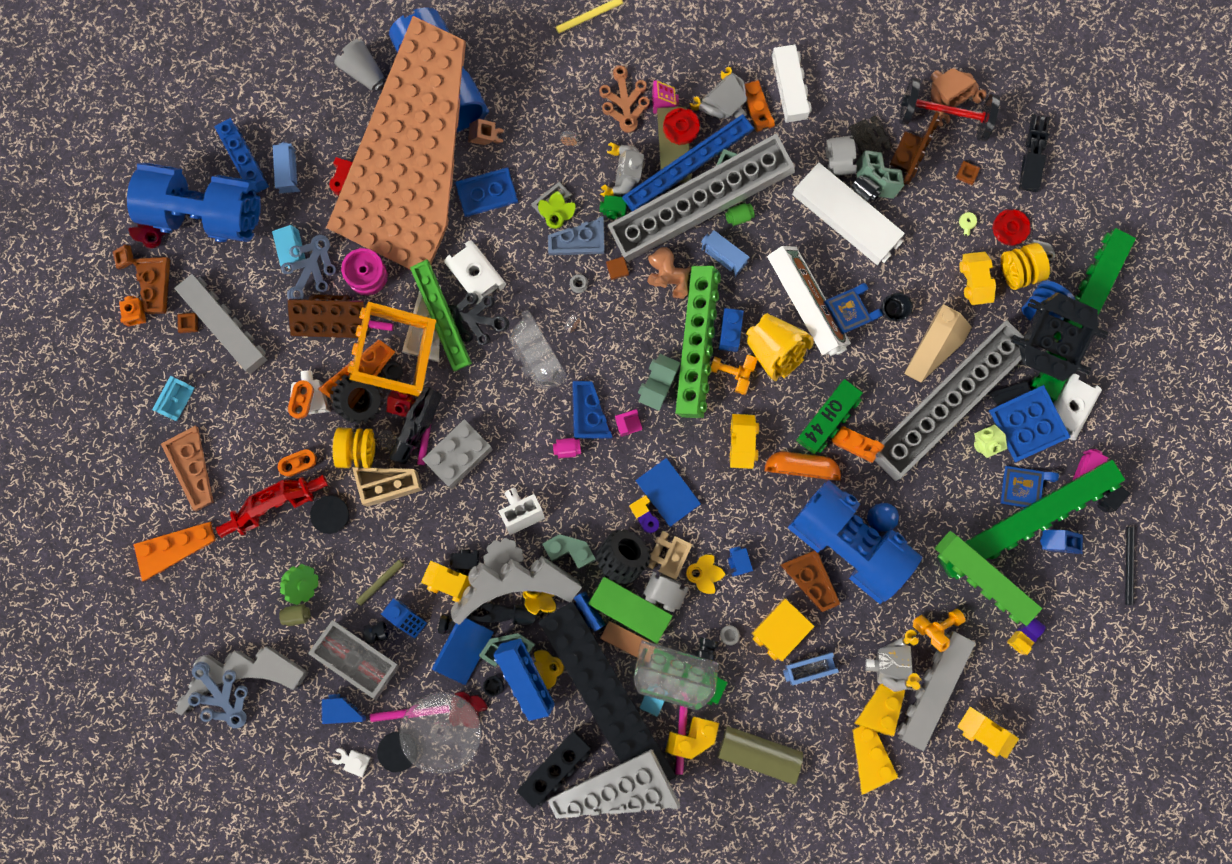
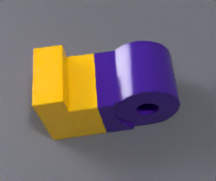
M644 496L629 505L642 529L646 533H654L659 528V521L651 515L646 506L650 501L647 496Z
M1034 618L1027 626L1022 624L1007 643L1020 654L1028 655L1032 650L1031 647L1045 631L1046 627Z

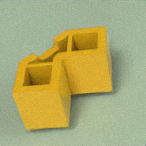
M986 252L963 254L962 262H960V272L967 278L964 296L971 305L994 303L996 283L995 279H991L990 269L993 266Z
M732 414L730 468L753 469L754 461H758V450H755L756 434H759V423H756L755 415Z
M430 561L421 583L428 585L427 590L437 594L438 591L453 596L452 600L455 602H459L462 599L463 593L468 586L471 587L468 576L433 561Z
M969 707L958 725V728L964 731L962 734L964 737L972 742L974 739L989 747L987 752L997 758L1001 755L1007 759L1019 740L1018 737Z
M693 717L688 736L673 732L669 733L665 752L693 759L715 744L719 723Z

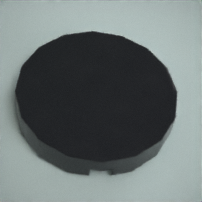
M331 495L321 497L315 501L310 512L311 523L315 529L325 534H334L344 529L350 516L345 501Z
M402 731L392 732L384 736L377 748V758L381 766L393 773L403 772L410 768L418 754L414 738Z

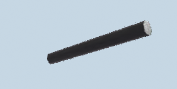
M1126 527L1125 605L1134 606L1135 527Z

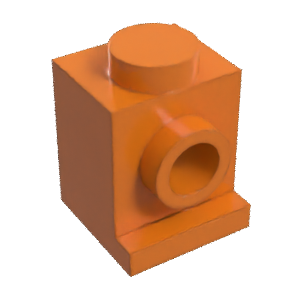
M127 296L124 298V301L119 302L121 323L128 327L146 323L143 302L139 298Z

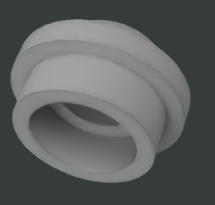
M578 274L570 279L569 284L573 292L583 293L588 288V280L585 276ZM577 281L582 282L581 287L575 285Z

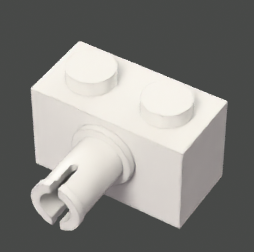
M511 488L513 496H511L509 490L505 492L510 506L499 510V513L509 535L545 519L534 494L521 500L516 488Z

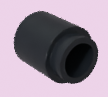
M860 175L852 185V188L855 189L854 191L868 202L871 200L875 201L881 194L879 191L880 186L867 176Z

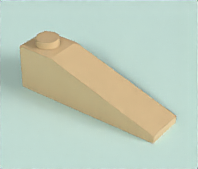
M944 304L937 310L904 374L922 382L964 343L972 326L961 313Z

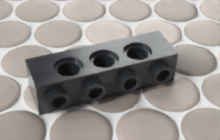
M573 730L517 789V792L533 809L537 805L541 807L548 800L546 795L551 790L555 792L563 784L560 780L565 775L569 777L577 769L575 767L576 763L579 760L584 762L591 754L589 752L591 746ZM567 750H572L575 753V758L571 761L566 760L564 757V752ZM552 765H558L561 768L559 775H553L550 772ZM538 780L546 782L547 788L545 790H539L536 787Z

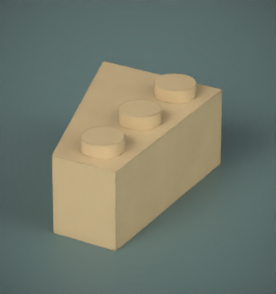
M352 467L362 505L366 507L423 491L418 472L414 469Z

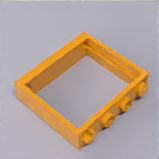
M368 302L365 308L362 307L359 316L362 319V324L358 325L355 336L359 338L352 348L351 354L355 356L348 366V373H351L349 380L419 396L423 389L436 319ZM370 315L424 329L413 385L358 372Z

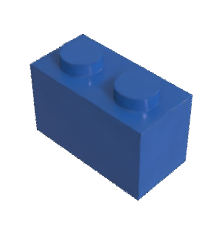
M724 309L718 350L738 351L743 310Z

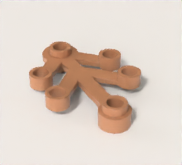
M617 66L613 70V77L618 81L621 98L612 93L607 85L600 87V96L619 106L623 110V115L614 110L610 102L603 104L602 111L605 115H610L619 121L622 131L631 133L637 129L638 117L649 107V99L641 97L638 101V107L632 114L630 112L632 104L641 93L646 91L647 84L644 80H638L636 88L628 97L625 82L628 74L627 69L624 66ZM622 70L623 73L618 74L617 71ZM641 84L644 88H639L638 85ZM607 90L608 93L604 94L602 91ZM645 101L647 104L642 105L641 102ZM605 107H610L611 109L607 111ZM626 121H631L632 124H631V125H627L625 122H626Z

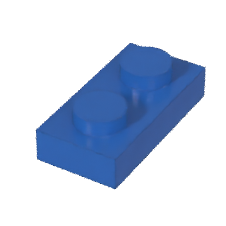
M586 591L574 597L575 605L580 612H583L586 617L585 622L590 629H593L595 632L606 625L597 609L589 605L591 599Z

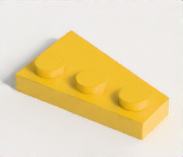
M879 684L854 724L894 736L905 690L894 692L883 684Z
M862 726L854 728L853 737L861 794L863 795L897 779L898 776L877 732Z

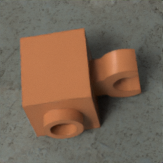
M477 119L469 124L468 142L487 145L491 142L498 144L503 142V139H499L497 133H504V130L501 128L495 129V122Z

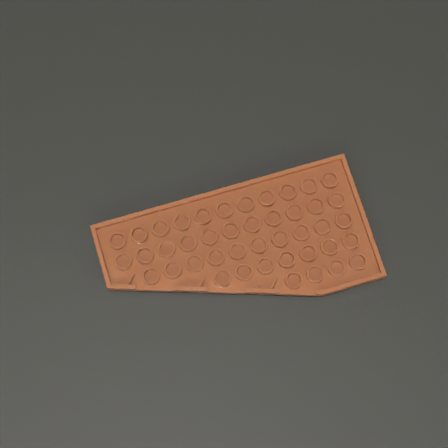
M415 16L410 21L326 227L408 269L426 259L429 260L430 265L432 264L448 227L450 190L452 189L455 161L456 128H458L461 99L459 98L466 47L465 40Z

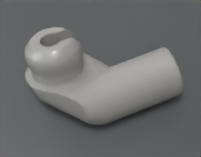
M1034 239L1031 241V244L1039 243L1043 247L1049 261L1054 260L1055 252L1051 244Z

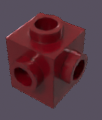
M391 390L387 400V412L406 417L416 401V396Z

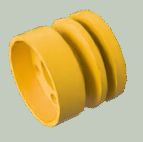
M1032 243L1020 249L1016 248L1012 251H1006L1001 256L1002 272L1008 286L1013 290L1027 287L1030 283L1036 284L1049 278V260L1039 243Z
M338 427L333 439V462L335 467L350 468L354 460L355 467L361 468L363 465V468H371L375 456L373 430L366 428L363 431L362 428H358L354 436L352 428Z

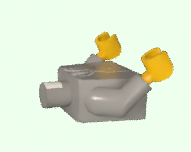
M726 67L727 73L721 71L722 81L702 99V103L698 97H694L693 99L697 104L693 105L690 103L691 109L694 111L700 110L708 115L723 119L730 117L732 114L735 118L742 114L746 116L747 113L741 107L747 100L744 81L732 73L731 67Z
M608 144L612 147V150L607 151V153L614 156L620 154L615 186L611 189L607 185H603L601 189L605 192L600 195L605 197V195L616 196L626 194L636 187L641 178L644 154L640 153L635 146Z
M908 630L905 633V638L902 637L878 649L876 659H866L865 671L877 672V682L894 692L910 690L911 686L915 690L920 689L921 685L917 681H921V678L918 674L912 673L911 646H908V643L912 645L918 644L919 640L917 637H913L917 633L914 630Z

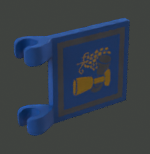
M866 283L824 301L841 334H845L883 316L881 309H877L869 314L862 303L859 295L869 289Z
M1005 466L1000 504L1023 508L1042 498L1044 480L1056 482L1059 479V474Z

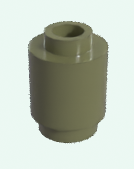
M305 604L285 607L279 612L280 622L286 626L305 624L311 618L310 609Z

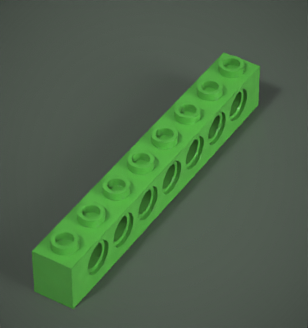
M692 266L675 412V414L685 418H704V413L707 410L706 394L709 391V384L707 382L708 375L711 373L712 338L715 336L714 320L717 317L715 308L716 302L719 299L718 283L721 281L720 272L714 266ZM708 284V287L703 290V287ZM706 302V305L701 308V305ZM704 320L703 325L699 327V323ZM702 338V342L697 345L698 340ZM700 357L699 362L695 363L696 358ZM698 375V379L693 382V378ZM696 393L695 399L691 401V396Z

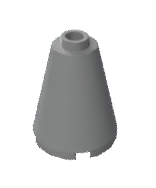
M362 39L351 41L342 49L344 51L343 55H337L334 61L335 65L372 91H379L384 87L385 77Z

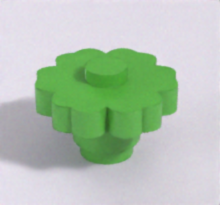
M300 564L298 567L292 566L282 576L280 593L285 595L286 601L296 605L300 604L301 601L308 602L314 596V589L318 587V575L314 574L312 567Z

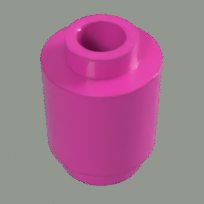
M556 439L557 443L553 444L554 455H558V459L576 457V455L581 454L579 439Z

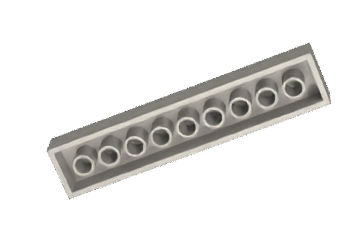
M776 133L608 224V227L623 257L629 262L795 173V167Z
M1007 320L999 325L880 441L884 448L876 454L874 461L894 481L902 478L1022 360L1020 346L1012 343L1011 339H1014L1012 338L1014 335L1024 338V336Z

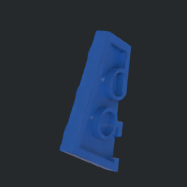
M573 381L574 438H613L599 404L600 401L593 382Z

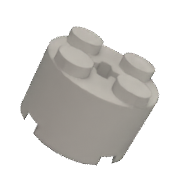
M853 136L826 140L827 147H825L826 158H829L827 168L835 176L856 173L857 165H853L856 159Z
M653 571L644 591L646 595L645 600L656 604L658 601L664 604V609L674 612L675 609L680 610L689 587L685 586L683 589L681 588L682 583L665 575L657 577V572Z

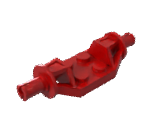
M324 475L309 482L303 477H300L299 481L283 479L249 496L238 513L234 510L231 511V520L217 526L216 531L221 538L236 530L244 536L247 531L259 526L260 519L258 516L265 514L268 509L274 506L280 507L286 500H289L294 508L307 501L313 502V492L327 487L328 482Z

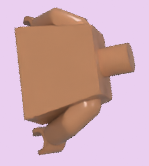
M950 69L944 74L936 70L931 75L933 82L930 94L933 103L957 107L972 96L975 103H980L981 98L984 99L986 97V92L978 89L979 85L970 73ZM943 112L939 113L938 119H940L938 125L942 127L943 122L941 118L945 119L948 124L950 117Z

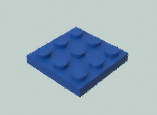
M1044 385L989 410L995 425L1006 435L1007 449L1014 462L1071 438Z

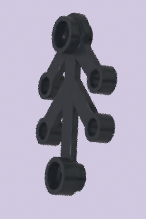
M468 293L465 299L456 306L448 305L450 312H454L453 319L464 342L472 341V331L480 345H487L490 342V336L483 333L477 323L491 325L496 331H506L509 328L510 323L505 316L491 318L478 315L487 307L494 306L495 299L492 296H484L482 301L468 313H463L462 311L469 304H476L478 302V296L475 293ZM471 295L473 296V301H472V302L470 301V296H471ZM488 298L490 299V304H489V305L487 304V299H488ZM461 320L466 321L472 331L466 330ZM502 320L504 321V327L501 325ZM466 333L469 335L468 339L465 338Z

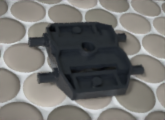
M1055 293L1042 302L1030 299L1029 302L1031 303H1028V307L1036 309L1032 326L1024 338L1014 335L1012 337L1014 339H1011L1012 343L1020 346L1023 365L1060 381H1065L1076 371L1088 375L1091 367L1081 364L1086 350L1094 335L1102 339H1106L1107 336L1105 335H1108L1107 331L1098 328V310L1061 293ZM1049 312H1052L1070 321L1082 325V328H1079L1068 322L1058 319L1052 315H1049ZM1056 331L1061 334V338L1057 342L1053 340V334ZM1034 345H1035V346H1038V347H1040V348H1042V349H1045V350H1047V351H1049V352H1051V353H1054V354H1056V355H1058V356H1061V357L1065 358L1066 361L1063 360V359H1060V358H1058V357H1056V356H1053V355H1051V354H1049V353H1046V352H1044V351H1042V350H1039V349H1037V348H1035V347H1033V346H1034Z

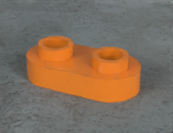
M298 381L293 387L288 412L295 419H303L309 413L314 388L308 381ZM304 388H307L306 394H302ZM298 407H302V411L300 413H297Z
M301 450L282 458L278 463V471L286 477H292L313 468L316 465L317 457L310 450ZM305 457H310L309 463L304 462ZM291 464L292 469L287 471L286 466Z

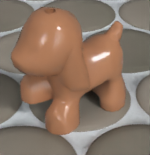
M661 247L654 254L649 255V263L659 270V273H651L647 282L655 287L661 286L664 288L667 287V284H676L673 298L684 299L689 292L688 281L691 267L686 269L675 268L673 265L674 254L667 247Z

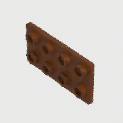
M939 111L935 112L922 138L905 131L890 165L906 172L903 178L904 186L910 184L918 170L919 163L926 153V147L931 142L932 134L940 122V119H938Z
M312 294L308 299H289L287 301L291 336L359 338L355 335L358 325L362 324V319L359 316L362 307L364 308V301H350L349 295Z

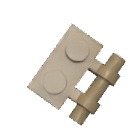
M662 531L660 537H657L655 541L656 545L653 552L650 553L651 559L647 567L653 569L655 564L659 563L661 567L658 572L676 580L693 544L676 536L672 543L666 541L669 533ZM663 547H666L669 550L663 559L659 555Z

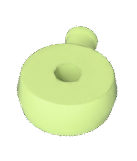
M967 212L960 216L959 224L964 229V235L967 234L969 236L970 230L977 224V218L973 213Z

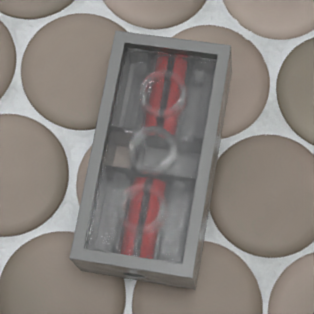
M333 620L308 653L375 700L378 699L399 668L392 660Z

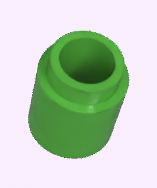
M743 203L728 208V212L725 213L728 224L731 223L732 226L748 222L755 216L750 203Z

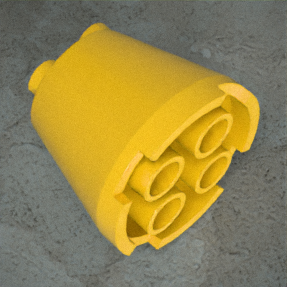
M768 313L763 315L760 322L756 326L750 327L746 333L749 336L747 339L748 346L767 375L774 381H777L781 376L786 378L804 361L803 357L806 350H810L814 343L813 337L806 331Z

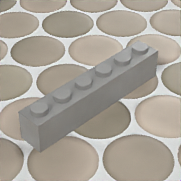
M191 274L174 289L247 373L252 374L268 360L264 356L266 351L260 345L256 346L252 342L255 339L248 331L243 332L241 329L243 325L236 317L233 319L230 317L231 311L225 304L220 305L217 301L220 298L212 290L209 292L205 288L208 284L201 277L196 278Z
M954 631L944 634L950 639V646L945 651H936L932 658L934 664L931 669L925 672L923 678L926 681L923 687L920 686V689L916 691L915 697L917 699L914 705L911 704L906 712L908 718L905 723H901L897 731L899 739L922 751L925 750L975 645V642Z

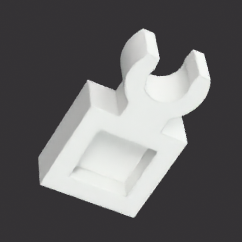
M336 749V752L341 753L342 758L340 760L333 758L332 762L334 764L344 763L345 767L343 770L363 777L371 757L351 750L348 755L344 749Z

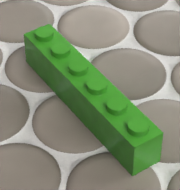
M949 531L934 548L940 553L937 557L946 564L951 562L954 565L952 569L960 576L965 574L968 577L966 581L974 588L979 586L982 589L980 593L988 600L993 598L997 601L994 605L1003 612L1005 610L1010 612L1011 614L1008 617L1017 624L1022 622L1027 626L1043 609L953 532Z

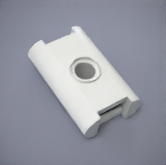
M468 241L465 243L466 248L454 257L449 255L444 263L468 293L477 294V304H479L484 296H488L497 288L501 291L506 286V282L474 242ZM472 271H480L478 275L471 276Z
M1072 374L1067 378L1058 399L1053 402L1071 437L1069 438L1070 440L1077 439L1102 391L1097 385L1091 387L1080 381V376L1077 374ZM1070 402L1075 406L1074 411L1070 408Z

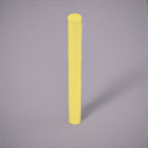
M612 0L556 26V30L558 33L566 31L623 4V1Z

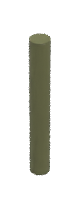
M400 560L396 561L355 601L362 606L404 564Z

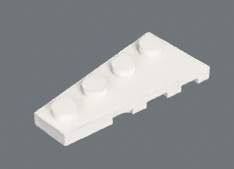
M419 291L413 314L431 318ZM409 325L402 353L418 357L424 329ZM435 328L428 360L439 362L440 338Z

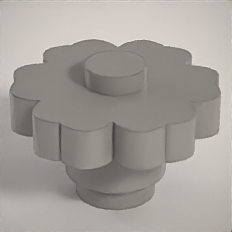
M507 538L502 539L501 542L494 540L487 546L488 554L484 555L485 565L500 574L502 566L511 559L518 564L524 561L523 550L516 547L517 545L514 540Z

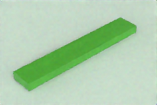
M426 259L410 267L430 317L436 319L435 328L453 371L456 372L471 365L472 362L429 260Z

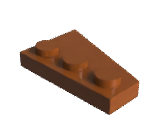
M167 257L134 259L133 265L136 266V278L140 283V294L145 313L166 314L170 259Z
M816 551L780 565L821 612L840 605L820 556Z

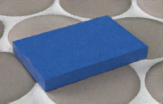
M508 167L455 182L465 217L518 203Z
M667 458L635 480L669 527L701 505Z
M467 618L460 625L456 623L431 669L466 685L480 659V653L494 632Z

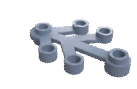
M317 235L312 238L310 244L290 248L289 253L294 258L301 256L305 252L312 251L307 259L282 264L281 271L284 274H291L294 270L304 268L296 286L291 287L287 291L288 299H303V288L311 272L316 283V290L324 292L328 289V284L323 281L317 264L320 255L324 265V274L330 276L336 272V268L331 264L327 253L330 248V242L326 236ZM319 241H322L324 244L322 248L318 246ZM294 248L298 249V255L293 254ZM285 265L290 266L289 272L285 271ZM328 266L332 268V273L327 272ZM320 283H323L325 286L323 290L319 288ZM294 291L299 292L298 298L294 297Z
M205 662L196 663L192 669L193 677L201 680L214 697L193 692L188 698V703L191 706L206 704L219 706L224 709L225 712L213 711L211 708H204L200 714V718L204 722L215 719L226 721L228 726L232 728L242 727L247 720V715L242 708L248 689L242 685L236 688L234 693L236 702L233 707L229 699L236 673L233 670H227L222 677L224 685L221 692L208 675L210 671L209 665ZM197 670H202L204 674H197ZM230 674L233 678L227 679L226 675ZM243 690L245 694L240 695L238 694V691ZM197 697L198 701L195 702L191 698ZM208 712L210 717H205L203 713ZM238 717L239 721H234L232 718Z

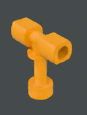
M747 355L744 365H739V368L721 363V358L714 356L711 371L717 373L718 370L736 375L735 379L738 380L734 392L746 395L750 384L748 380L751 372L755 369L758 359Z
M954 609L949 612V618L943 622L931 623L923 615H920L913 620V627L921 635L927 634L931 638V644L940 652H943L950 646V639L944 635V630L953 624L955 626L963 624L965 616L959 609Z

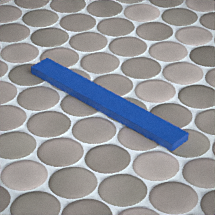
M742 114L622 196V199L631 211L640 208L722 153L723 149H728L754 130V127Z

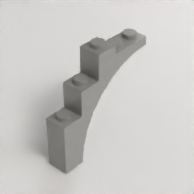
M543 556L539 560L534 561L530 571L511 559L502 566L500 574L480 562L477 567L474 566L471 569L468 577L471 587L468 586L463 593L462 599L453 605L451 616L452 620L460 625L471 612L482 604L512 592H545L571 602L582 586L576 578Z
M271 647L261 648L255 656L256 661L241 651H234L225 658V665L210 655L200 656L194 663V665L198 662L207 663L210 667L208 675L218 687L224 684L222 677L227 670H233L236 673L235 680L241 678H262L278 682L292 690L298 689L309 673ZM197 670V674H204L202 670ZM230 674L226 675L227 679L233 678ZM194 678L190 682L188 692L177 702L176 713L182 716L187 715L194 706L188 703V698L193 692H198L201 695H206L210 692L201 680ZM197 697L191 698L195 702L198 701Z

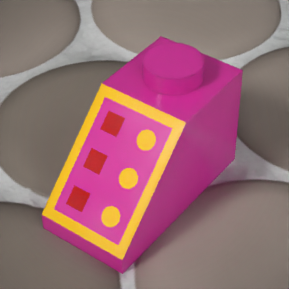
M657 80L653 81V114L657 113V108L679 106V95H675V88Z

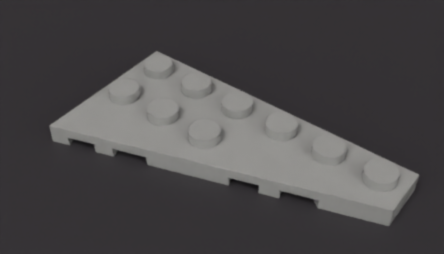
M652 749L547 800L556 819L579 817L580 815L594 816L604 813L619 814L640 812L641 810L656 811L665 808H680V804Z

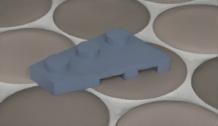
M602 216L597 218V220L587 221L577 227L567 228L548 235V254H604V217Z

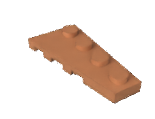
M194 426L161 443L193 511L197 512L214 503L198 427Z

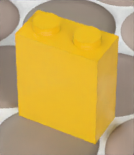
M782 599L751 633L754 636L752 640L760 647L764 645L769 650L767 654L774 661L777 659L783 661L813 629L814 625L786 599Z

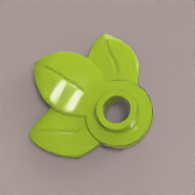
M556 191L551 195L548 202L539 200L538 210L546 218V224L550 228L557 229L563 225L564 220H568L573 216L575 203H565L561 193ZM552 216L558 217L557 223L551 221Z

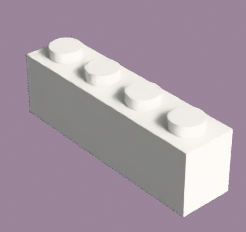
M796 45L774 48L772 59L785 122L806 120L809 113H811L810 101L807 102L808 88L803 83L804 70L800 68L799 64L801 61L800 52L796 50Z

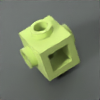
M995 424L974 433L975 449L986 458L1007 449L1006 435Z

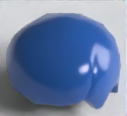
M889 503L875 504L868 511L867 521L869 526L877 532L893 530L898 525V510Z

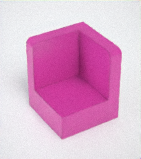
M637 409L615 416L621 437L642 430Z

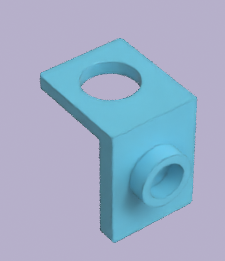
M650 684L640 709L658 716L668 692Z

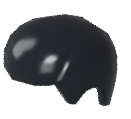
M903 293L888 295L881 303V311L884 317L890 321L899 322L905 320L912 313L913 304L910 298ZM897 307V312H896V313H894V314L890 313V312H892V311Z

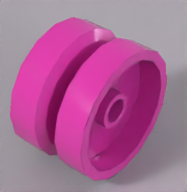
M359 248L347 254L342 262L341 272L343 278L354 292L369 296L378 293L385 286L388 277L387 269L376 252L370 249Z

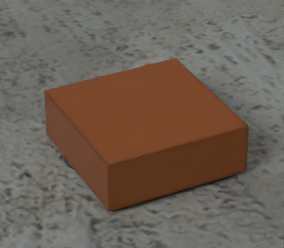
M963 161L956 179L973 185L980 167Z
M125 244L113 251L116 269H123L134 263L130 245Z
M624 257L606 261L611 280L629 276Z
M196 313L178 314V333L198 332V316Z

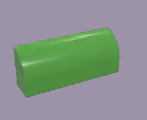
M603 577L589 602L590 606L655 643L659 642L673 616L606 577Z

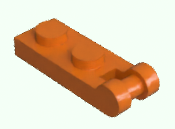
M759 80L745 84L746 104L756 132L762 131L766 127H775L774 119L770 114ZM765 117V120L760 121L759 118Z
M844 426L840 428L831 440L836 446L871 463L876 459V454L884 448V445L879 441L872 440Z

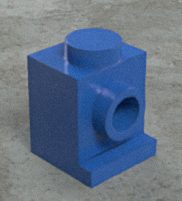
M738 546L729 549L730 557L728 558L730 569L734 568L735 572L731 573L732 577L753 571L746 548L741 549Z

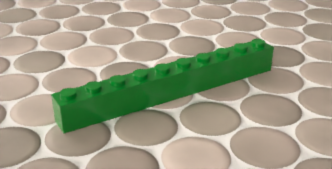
M1117 228L1104 235L1101 241L1104 244L1102 248L1096 251L1093 257L1096 260L1094 264L1088 267L1086 271L1088 276L1086 280L1080 283L1078 287L1080 292L1078 296L1074 297L1075 300L1097 309L1099 315L1136 240L1135 237ZM1064 318L1063 320L1074 326L1082 328V325L1070 321L1066 318ZM1058 331L1054 335V338H1056L1055 342L1061 338V334ZM1049 351L1046 352V353H1049V354H1051V355H1053V356H1056V357H1058V358L1063 359V360L1066 361V359L1063 358V357H1061V356H1058V355H1056V354H1054V353H1051V352H1049ZM1040 372L1038 377H1034L1030 387L1034 390L1044 385L1052 402L1058 399L1066 380L1060 381Z
M1113 460L1106 461L970 538L965 543L985 560L987 558L993 560L1001 555V550L1005 548L1010 550L1018 545L1017 541L1021 539L1026 541L1035 536L1034 532L1038 529L1044 531L1052 526L1051 522L1058 519V521L1069 517L1068 512L1074 509L1077 512L1087 506L1086 502L1091 499L1093 502L1104 497L1103 493L1109 490L1112 492L1120 488V483L1125 481V478ZM937 557L949 578L955 577L957 580L965 576V574L960 576L952 569L954 565L951 562L946 564Z

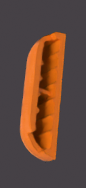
M780 451L771 455L765 464V472L835 481L841 480L839 466L834 460L825 456Z

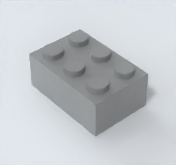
M464 419L422 460L452 490L493 449Z

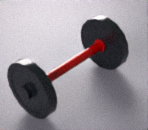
M914 77L910 79L901 100L902 108L899 124L908 125L915 107L979 120L977 140L987 142L997 120L1000 106L999 95L990 94L980 113L919 100L917 98L920 89V79Z

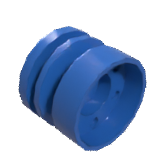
M1048 280L1041 281L1033 291V296L1022 307V313L1030 321L1035 315L1036 309L1028 307V303H1031L1029 302L1030 299L1042 302L1055 293H1061L1072 299L1075 298L1062 285ZM1049 312V315L1064 320V317Z

